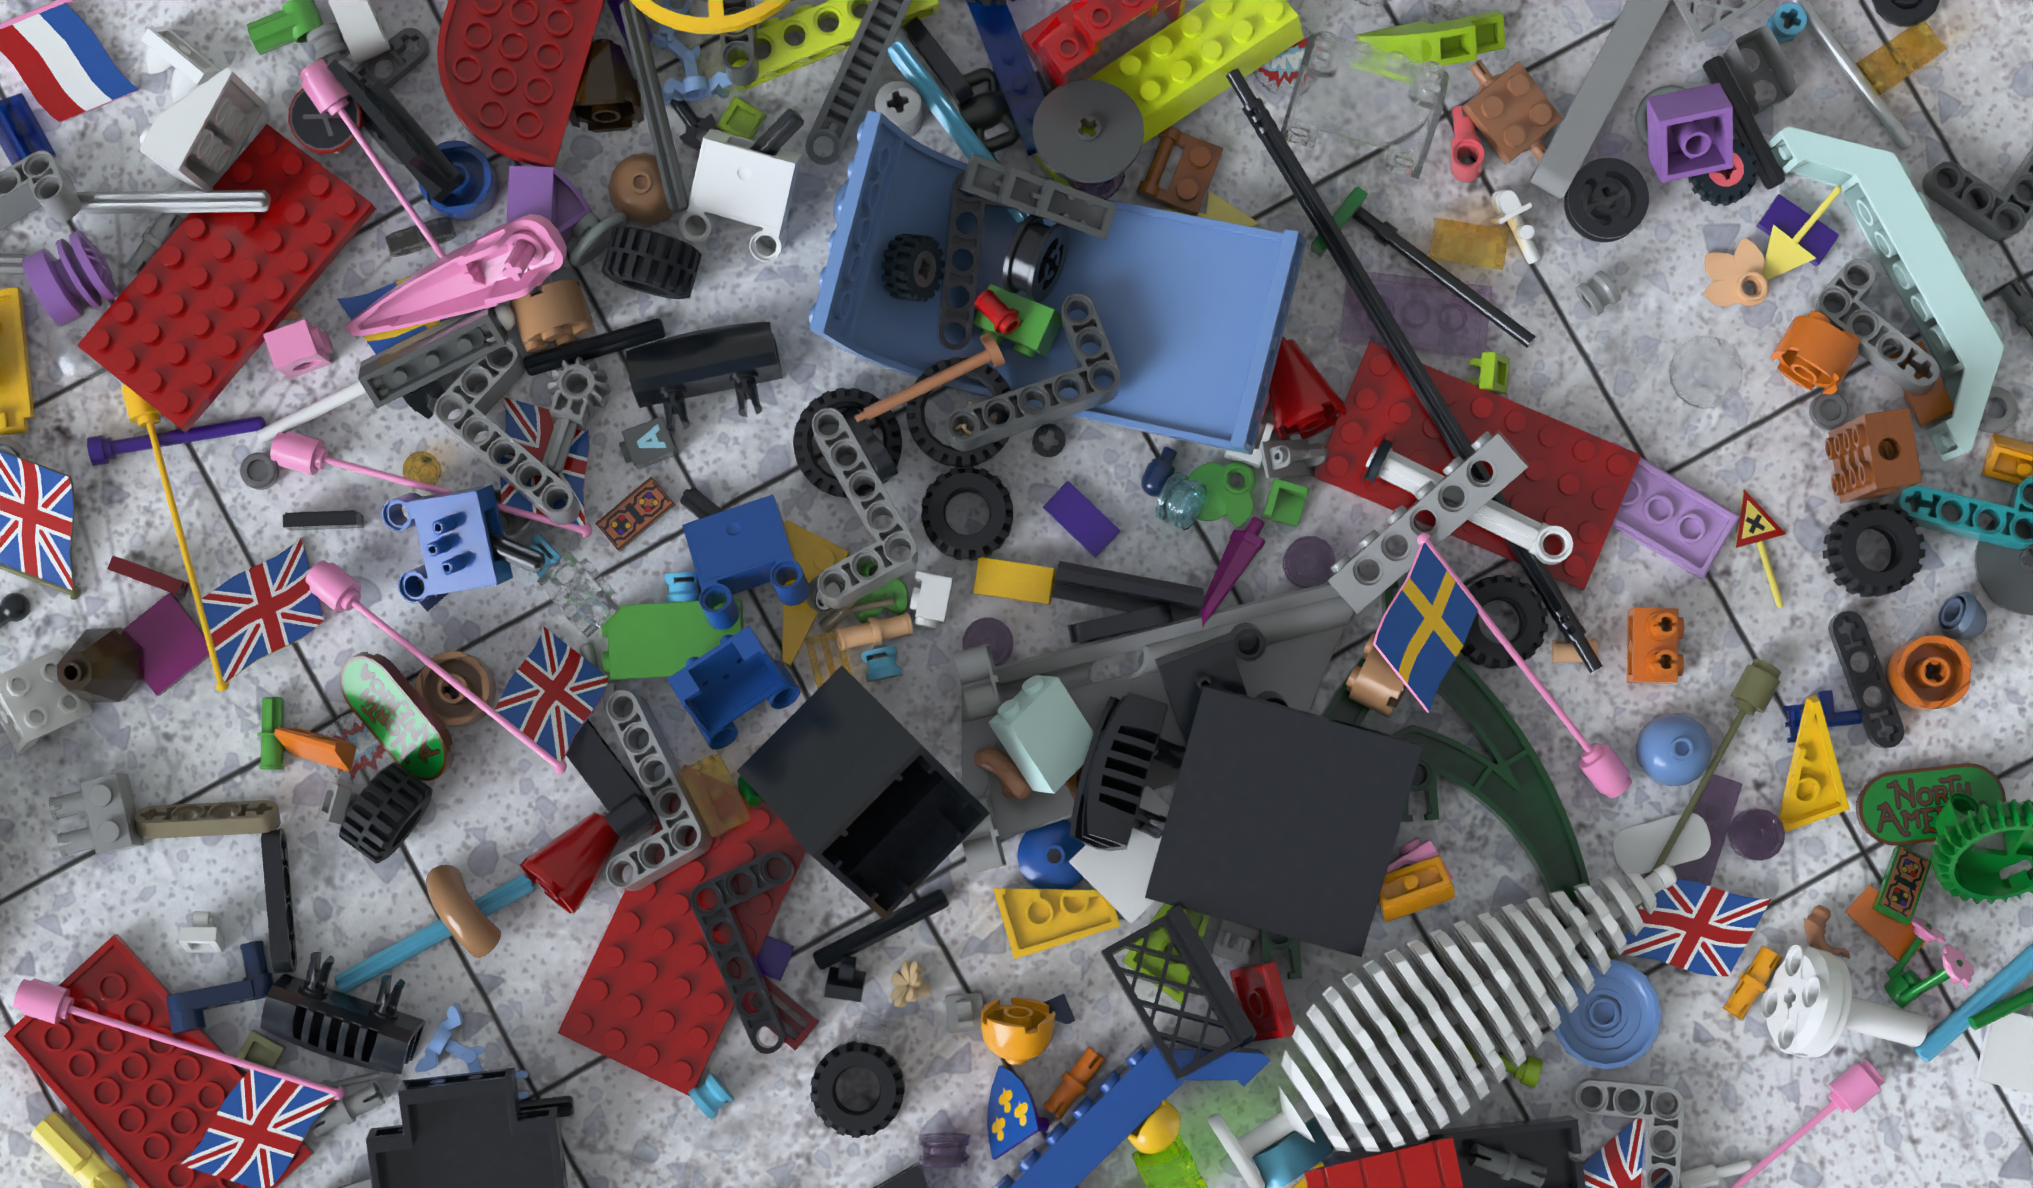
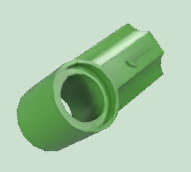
M288 1L283 5V10L247 24L248 33L257 52L263 55L292 42H308L307 34L315 28L324 25L315 1Z

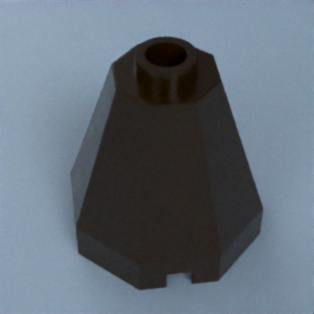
M597 39L591 45L573 102L570 121L572 126L579 128L580 122L587 123L588 130L595 133L626 131L632 127V120L637 118L638 124L644 121V106L641 95L621 45L615 44L610 39Z
M121 627L86 629L58 662V681L68 691L90 703L125 701L144 679V668L140 669V659H143L142 647Z

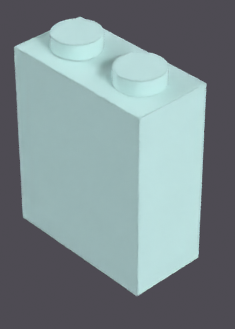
M1035 675L1026 680L1022 685V690L1013 699L1004 702L998 708V714L988 722L1033 791L1053 794L1084 764L1094 735L1093 730L1060 679L1053 676Z

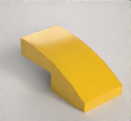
M980 557L978 558L973 594L1051 605L1056 569Z

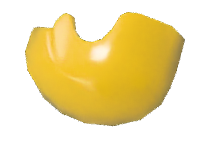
M1163 1100L1127 1136V1139L1142 1153L1155 1154L1164 1151L1175 1142L1181 1129V1116L1171 1103Z

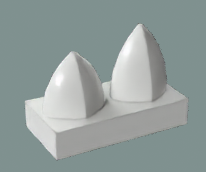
M167 26L148 28L141 39L148 45L146 63L150 74L163 72L172 65L176 68L171 84L172 100L174 102L181 100L221 71Z

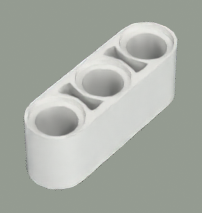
M328 0L346 45L356 64L391 50L371 0Z

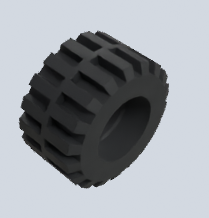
M629 226L617 227L612 231L601 272L610 280L637 291L669 299H685L691 296L702 254L692 245L661 233Z
M965 466V468L960 469L954 467L949 472L941 473L937 476L936 481L927 488V493L921 504L922 523L930 542L941 553L954 557L956 560L969 559L970 561L978 560L977 558L990 556L997 548L999 549L1004 544L1012 527L1013 504L1008 489L1004 487L996 475H991L988 470L983 468L975 469L973 466ZM961 493L978 494L986 501L989 507V520L986 526L976 534H959L947 523V505L953 497Z
M1879 502L1861 505L1840 515V519L1833 522L1829 527L1831 533L1825 535L1823 542L1828 544L1827 550L1822 551L1823 559L1828 558L1830 565L1825 567L1828 574L1834 573L1836 576L1833 581L1838 586H1846V592L1850 594L1859 593L1860 597L1867 598L1890 594L1910 584L1915 579L1913 574L1920 572L1923 566L1919 563V559L1925 557L1926 549H1920V543L1925 541L1923 534L1917 535L1915 528L1919 527L1916 520L1909 521L1906 518L1909 514L1903 509L1897 511L1894 509L1895 505L1889 503L1880 505ZM1866 529L1880 532L1889 542L1891 557L1888 565L1882 571L1876 572L1868 569L1857 556L1856 543L1859 535Z
M1488 576L1470 585L1467 589L1482 608L1487 603L1496 600L1504 601L1514 608L1519 618V630L1515 638L1509 642L1524 661L1531 658L1536 653V649L1543 644L1545 640L1543 635L1548 630V624L1545 623V617L1548 616L1547 608L1543 609L1541 601L1543 599L1541 595H1536L1532 591L1534 588L1528 582L1525 584L1520 582V578L1515 576ZM1476 613L1460 652L1464 656H1469L1472 659L1471 662L1476 665L1486 666L1485 668L1503 669L1517 665L1502 644L1493 643L1483 635L1479 627V615Z
M397 762L386 766L367 784L348 810L341 824L339 837L375 864H378L390 857L415 828L431 801L433 789Z
M852 1041L835 1047L819 1062L811 1079L810 1097L811 1102L814 1103V1111L817 1117L820 1116L822 1118L823 1124L827 1128H833L837 1131V1134L842 1136L846 1134L851 1135L852 1138H860L863 1135L871 1136L876 1134L877 1131L886 1128L896 1117L903 1102L905 1084L902 1069L897 1065V1060L893 1055L890 1056L885 1051L886 1049L881 1046H875L871 1044L872 1042ZM852 1067H863L870 1070L879 1081L880 1094L873 1106L863 1111H854L846 1108L839 1101L836 1094V1083L839 1076L845 1070Z

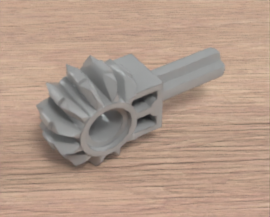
M579 356L575 360V365L570 366L569 362L563 360V371L552 370L551 372L554 381L547 384L548 393L552 394L549 412L555 426L542 464L553 473H561L563 471L576 429L586 432L590 418L596 414L594 406L605 407L606 400L603 396L610 394V386L605 383L608 379L607 374L604 370L597 371V363L593 360L585 366L583 359ZM577 384L587 385L583 392H570Z

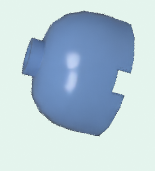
M1680 713L1663 714L1651 720L1640 731L1636 743L1637 761L1645 773L1650 776L1649 778L1656 783L1666 786L1687 785L1698 779L1709 766L1712 756L1711 739L1706 729L1694 718Z

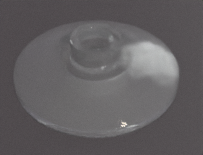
M83 306L84 315L61 327L53 321L47 334L46 343L49 357L60 371L76 378H91L105 372L106 369L74 344V338L78 334H84L85 336L105 312L91 306Z

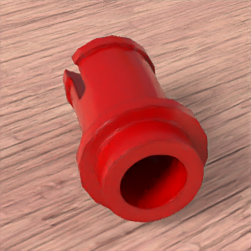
M991 289L982 292L975 300L974 307L980 310L994 324V330L997 333L1009 335L1019 326L1021 320L1018 317V311L1014 308L1009 309Z

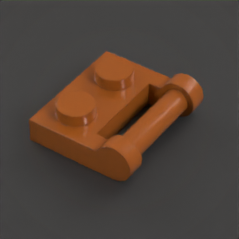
M1170 126L1158 135L1161 140L1144 181H1140L1136 192L1146 199L1192 216H1198L1223 148L1182 133L1177 128ZM1175 145L1184 150L1168 191L1158 187Z

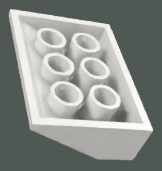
M225 68L159 114L153 124L149 123L140 136L141 146L138 150L176 179L199 191L213 190L212 187L237 159L266 103L233 71Z

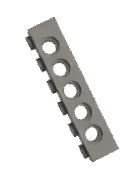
M1499 430L1493 435L1488 431L1481 435L1471 445L1475 450L1465 460L1460 456L1456 457L1442 470L1446 474L1442 480L1436 485L1431 480L1414 494L1418 500L1411 507L1406 509L1401 505L1386 518L1390 525L1378 534L1375 529L1372 530L1358 543L1362 548L1352 558L1346 553L1330 567L1334 573L1330 576L1328 582L1357 614L1411 569L1420 547L1417 543V538L1421 533L1430 534L1429 540L1436 547L1528 468L1529 463ZM1477 461H1486L1491 464L1493 474L1486 480H1479L1472 474V465ZM1451 485L1460 487L1465 495L1464 500L1459 504L1448 503L1443 496L1445 488ZM1421 510H1428L1435 515L1436 524L1429 529L1421 528L1415 521V515ZM1392 535H1401L1407 540L1408 548L1402 553L1392 552L1387 545V539ZM1365 559H1372L1379 565L1380 572L1374 577H1366L1361 573L1359 563Z

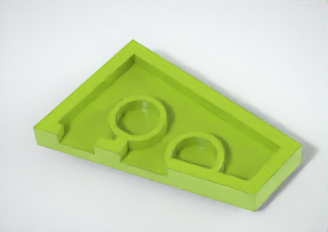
M1163 903L1150 923L1165 916L1167 911L1176 906ZM1182 908L1202 941L1210 916ZM1161 928L1149 935L1146 947L1168 953L1171 941L1164 929ZM1144 938L1134 944L1142 946ZM1173 946L1172 954L1179 956L1178 952ZM1129 950L1122 962L1135 971L1140 953ZM1144 954L1139 972L1161 978L1165 959ZM1169 961L1165 979L1187 985L1190 972L1184 964ZM1163 986L1162 991L1179 1004H1182L1185 991Z

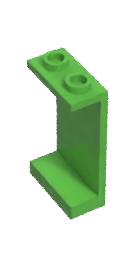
M734 599L739 608L738 621L732 627L723 630L715 629L709 624L699 601L607 606V615H601L602 636L608 637L609 651L603 652L604 673H610V680L612 681L671 677L686 667V662L689 658H700L720 645V640L723 636L727 634L734 636L744 629L743 601ZM725 603L717 605L713 610L722 608Z

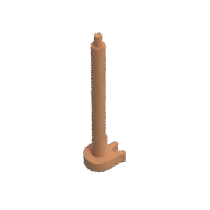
M990 332L980 336L985 347L984 351L863 408L864 412L854 416L857 423L866 418L870 420L989 362L995 368L1006 364L995 339Z

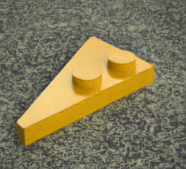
M788 520L784 523L795 560L800 564L808 584L825 569L847 558L850 554L849 551ZM790 580L786 582L784 586L791 585L796 580ZM806 600L796 606L783 604L782 662L789 666H792L819 614L818 611L808 606Z
M1816 694L1806 697L1777 819V825L1782 833L1850 810L1822 705Z

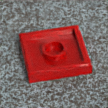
M1276 961L1230 970V977L1237 1001L1257 1032L1254 1041L1284 1038L1293 1035L1295 1026Z

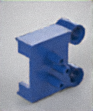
M747 626L734 636L731 634L723 636L720 640V645L700 658H689L686 662V667L667 678L681 704L691 715L708 746L713 750L725 748L734 742L738 736V729L733 721L767 699L774 709H783L793 704L800 695V689L784 663L773 659L750 626Z

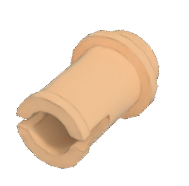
M1586 637L1598 657V641L1590 640V637ZM1552 640L1553 664L1583 662L1571 642Z

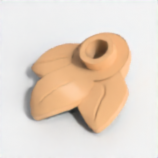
M1743 238L1738 244L1734 255L1721 252L1707 253L1704 261L1705 270L1713 283L1705 289L1703 295L1711 303L1721 307H1728L1736 303L1749 307L1760 304L1768 294L1769 285L1767 279L1762 274L1765 259L1759 248L1752 241ZM1749 282L1755 286V293L1753 295H1748L1744 292V283Z

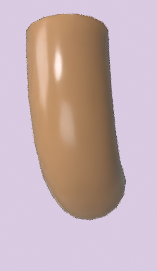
M440 865L433 868L427 875L426 886L432 905L441 921L454 938L475 958L486 956L498 944L501 938V931L483 914L466 889L459 869L452 865Z

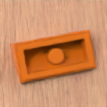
M298 727L275 728L274 735L291 755L345 771H351L357 747L354 745L355 743Z

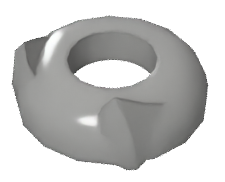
M1992 386L1988 400L1997 399L2001 401L2004 405V414L2001 418L1996 419L1990 417L1984 409L1979 429L1988 433H1998L2005 431L2015 424L2017 404L2009 391L2001 387Z

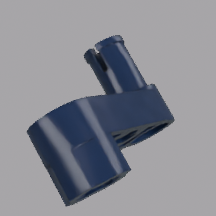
M254 941L240 945L246 974L243 981L177 993L166 997L172 1034L205 1028L206 1022L203 1010L266 998L274 984L272 973H268L263 941Z

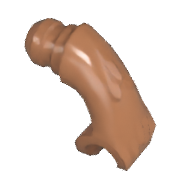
M995 747L980 749L975 753V765L994 773L1003 785L1002 794L1006 798L1026 799L1031 794V787L1014 761Z
M1822 905L1815 906L1811 915H1808L1807 919L1804 918V930L1810 947L1828 951L1833 955L1839 953L1842 957L1850 959L1848 950L1845 948H1832L1825 941L1826 922L1831 917V911Z

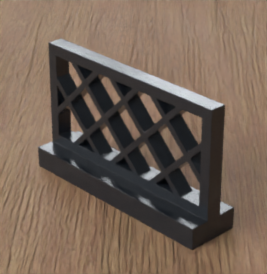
M333 60L327 66L361 106L364 119L436 202L440 204L466 179L383 82L378 80L369 88L338 61Z
M1059 561L1052 598L1124 612L1170 604L1173 621L1197 616L1203 607L1205 596L1202 595L1203 588Z
M1180 904L1167 911L1166 915L1101 951L1106 963L1177 1082L1234 1049L1242 1048L1254 1041L1257 1033ZM1163 928L1171 941L1168 953L1147 948L1149 935ZM1144 938L1142 946L1134 944ZM1173 946L1175 947L1179 956L1172 954ZM1123 949L1139 952L1136 970L1133 971L1120 967L1113 955ZM1144 954L1165 959L1161 978L1139 972ZM1169 961L1184 964L1190 972L1187 985L1165 979ZM1125 975H1126V976L1133 977V981H1132V984H1131V985H1130V983L1128 982V980H1127V978L1125 977ZM1192 978L1199 988L1191 986ZM1137 979L1159 984L1154 1003L1138 999L1134 992ZM1163 986L1185 991L1180 1010L1158 1004ZM1188 993L1205 997L1209 1004L1206 1017L1184 1011ZM1144 1007L1152 1009L1151 1017H1149ZM1156 1011L1178 1016L1173 1035L1157 1031L1153 1024ZM1211 1011L1214 1012L1218 1020L1210 1018ZM1182 1018L1204 1023L1199 1042L1177 1036ZM1211 1025L1224 1029L1230 1042L1219 1048L1203 1044L1207 1026ZM1163 1039L1171 1041L1170 1050L1167 1048ZM1175 1043L1197 1049L1194 1062L1182 1069L1179 1068L1172 1056ZM1201 1050L1210 1052L1207 1055L1199 1058Z

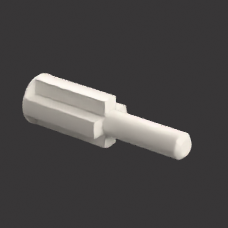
M1744 1160L1718 1168L1709 1164L1680 1172L1679 1188H1706L1718 1185L1721 1178L1750 1171L1752 1169L1751 1161Z

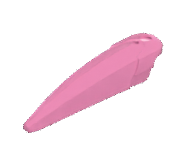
M528 214L493 228L482 237L429 264L385 293L350 320L345 327L351 336H365L498 306L501 302L523 297L536 286L542 285L544 280L553 271L561 267L567 256V246L560 232L549 219L541 215Z

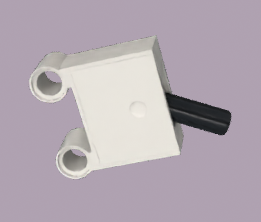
M787 109L757 141L710 129L701 144L688 209L679 221V230L686 240L696 243L704 241L715 229L719 216L759 227L749 242L751 254L757 260L771 262L779 257L788 242L786 224L802 154L782 149L781 147L804 124V120L797 111ZM692 216L702 217L705 220L706 228L697 227L692 221ZM761 236H771L776 241L777 247L766 246L762 242Z

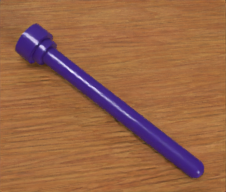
M256 416L191 427L187 433L181 429L157 433L160 447L255 432L264 428L266 421L263 417ZM104 435L87 438L88 454L93 466L109 464L110 460L115 459L118 454L153 449L149 435L113 440L112 437L105 438Z

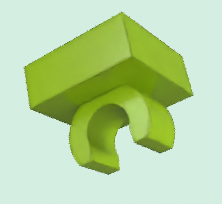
M1482 352L1481 359L1473 358L1469 360L1470 366L1481 368L1480 377L1477 379H1467V382L1478 386L1479 389L1487 390L1494 394H1507L1510 358L1496 352Z

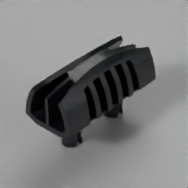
M752 322L698 330L661 339L626 351L629 380L639 408L663 403L666 429L675 432L676 414L679 415L684 430L690 426L685 398L735 388L739 415L747 417L748 399L751 400L757 415L762 412L757 384L783 378L776 340L772 333L770 322Z
M1128 693L1121 700L1110 696L1096 726L1084 761L1075 797L1069 836L1092 848L1105 851L1127 849L1133 829L1156 839L1162 836L1163 830L1151 823H1165L1166 817L1140 808V802L1153 759L1170 765L1175 769L1180 768L1183 761L1173 754L1185 753L1186 747L1160 738L1168 709L1167 704L1133 693Z
M313 952L310 956L311 960L305 980L283 974L272 985L265 999L260 1028L323 1056L381 1072L402 1074L404 1064H408L409 1061L413 1060L426 1021L397 1011L401 992L405 985L404 980L400 979L390 993L392 975L382 976L376 1002L372 1003L327 988L326 985L335 959L330 955L320 969L322 952Z

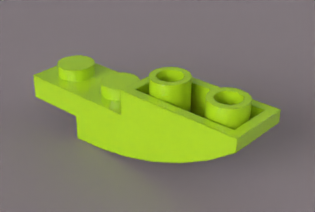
M1499 10L1433 24L1423 20L1357 34L1359 69L1361 71L1410 70L1477 60L1478 54L1505 49L1504 14Z

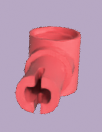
M1457 106L1452 109L1454 138L1451 140L1450 169L1452 175L1457 180L1472 182L1479 178L1482 173L1485 152L1481 145L1480 137L1476 135V125L1466 112L1465 117H1463L1462 106ZM1463 156H1471L1476 162L1471 165H1464L1458 159Z

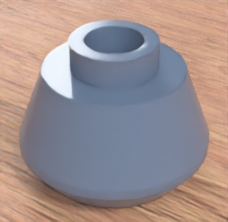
M1961 592L1950 596L1943 603L1938 614V626L1941 634L1952 639L1971 640L1980 635L1987 625L1985 609L1976 597L1969 592Z

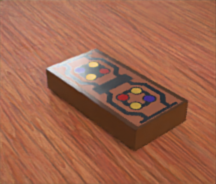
M651 476L595 524L615 548L621 552L675 507L676 504Z

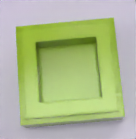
M734 96L716 127L722 132L753 140L767 115Z

